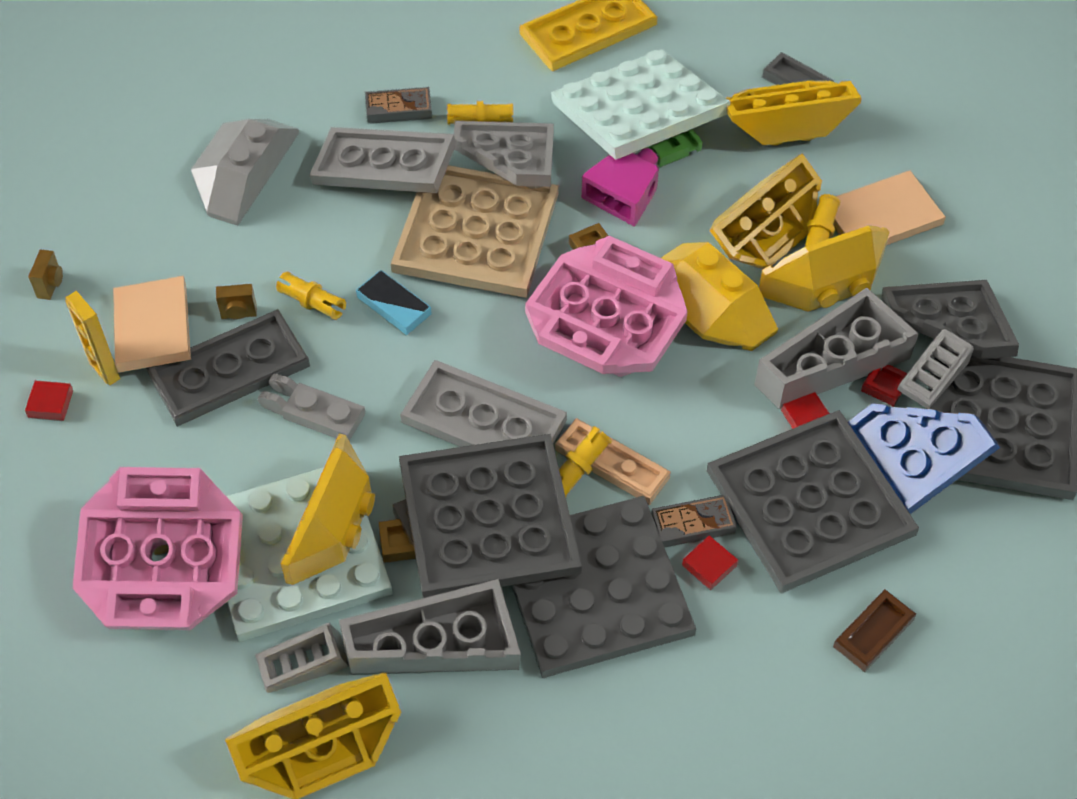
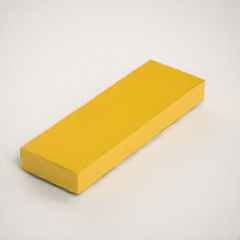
M75 291L65 297L66 305L89 364L102 380L110 386L120 380V376L97 314L83 297Z

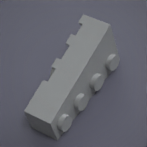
M865 288L761 358L758 364L755 386L778 409H781L782 405L813 392H816L818 395L865 377L873 370L879 368L882 370L884 366H894L911 359L919 333L873 292Z
M499 579L339 620L351 674L519 670L521 653Z

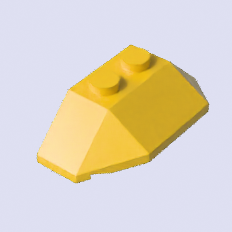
M802 81L745 89L734 94L732 97H726L730 101V105L727 106V113L731 121L762 145H780L783 142L797 140L810 141L814 138L828 136L861 104V96L851 81H841L840 83L832 81Z
M802 153L749 190L714 220L709 231L729 259L760 269H765L770 265L773 266L808 235L807 225L813 219L817 209L818 192L821 190L822 180Z
M868 225L806 246L783 258L775 267L770 265L762 270L759 289L763 298L809 312L821 307L828 308L838 301L855 296L865 288L871 290L890 232L886 227L880 228Z
M709 242L682 243L661 257V259L673 263L677 282L687 309L685 323L702 339L725 345L742 346V349L753 351L778 333V327L758 285Z
M338 434L288 550L281 561L285 583L294 585L345 562L350 548L355 549L359 543L361 536L360 524L364 515L369 516L372 512L375 494L371 493L369 476L346 435Z
M384 672L339 684L262 716L226 738L225 741L242 782L256 785L291 799H299L375 766L394 724L401 714V710L387 673Z

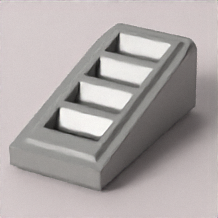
M943 329L902 380L897 390L925 408L930 409L967 366L974 350L973 346L950 331ZM934 359H938L939 361L949 366V368L945 367L944 365H942ZM926 369V370L930 371L931 373H933L934 375L938 376V377L941 378V379L938 380L937 378H935L934 376L930 375L929 373H927V372L924 371V370ZM916 379L928 385L933 390L930 392L924 387L920 386L915 382Z
M330 623L255 654L264 687L268 693L322 677L349 666L340 633ZM327 644L330 654L325 656L322 646ZM311 649L315 660L309 663L306 651ZM295 654L299 667L293 670L289 656ZM277 659H280L284 673L280 676H277L273 663Z

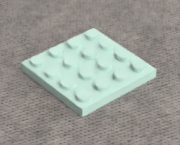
M663 49L650 51L643 57L633 61L622 62L615 68L594 73L589 78L576 83H568L563 88L551 92L553 104L615 160L728 114L727 106L730 105L728 99Z
M324 467L226 496L243 515L238 591L235 596L227 601L239 643L393 595L386 568L368 516L364 515L360 524L361 536L359 543L355 549L350 548L345 562L294 585L285 583L281 561L288 550Z

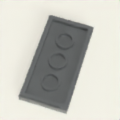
M277 309L191 347V360L147 367L146 369L178 427L270 385L269 380L273 374H281L288 377L310 367V362L285 319Z

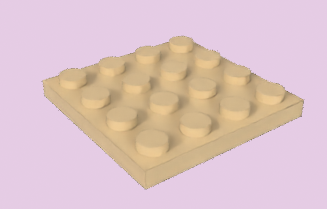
M448 165L437 193H416L391 261V272L527 298L558 197L559 185L551 184V187L536 189L516 186L494 173Z

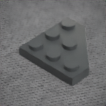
M987 280L883 287L882 301L915 331L935 339L943 329H946L971 344L974 348L972 356L979 359L1017 357L1019 343Z

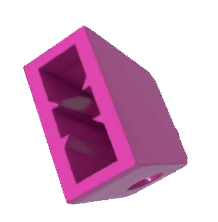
M649 148L642 149L637 155L631 153L617 160L609 154L582 175L581 198L635 227L657 190L659 169L655 165L658 162L657 155Z

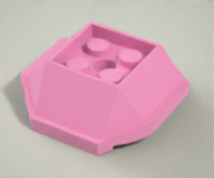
M612 236L597 240L594 245L580 247L562 254L525 303V313L538 344L597 372L615 374L619 377L634 372H653L687 319V309L677 282L673 263Z
M120 467L109 478L110 481L96 492L80 509L73 589L108 629L192 630L237 594L243 515L201 468ZM161 545H168L169 552L167 556L161 561H153L152 554L154 550Z

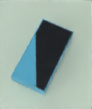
M383 270L378 271L356 289L357 298L406 335L432 314L431 307Z

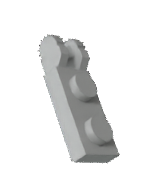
M273 374L269 384L275 391L289 396L288 401L286 402L281 396L267 391L261 392L257 398L261 406L282 415L283 419L337 438L340 433L346 435L349 441L366 414L365 407L302 383L297 384L291 378L281 374Z

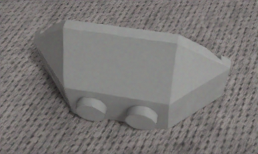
M246 119L223 123L191 169L207 215L238 226L298 136L299 129L270 119Z

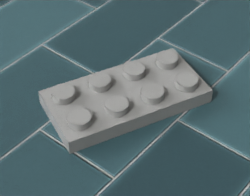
M331 127L309 176L313 185L437 193L457 143L454 134Z
M434 360L401 412L400 417L403 424L463 447L551 434L554 444L567 421V412Z

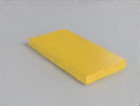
M577 0L519 25V34L553 72L656 26L658 17L642 0Z

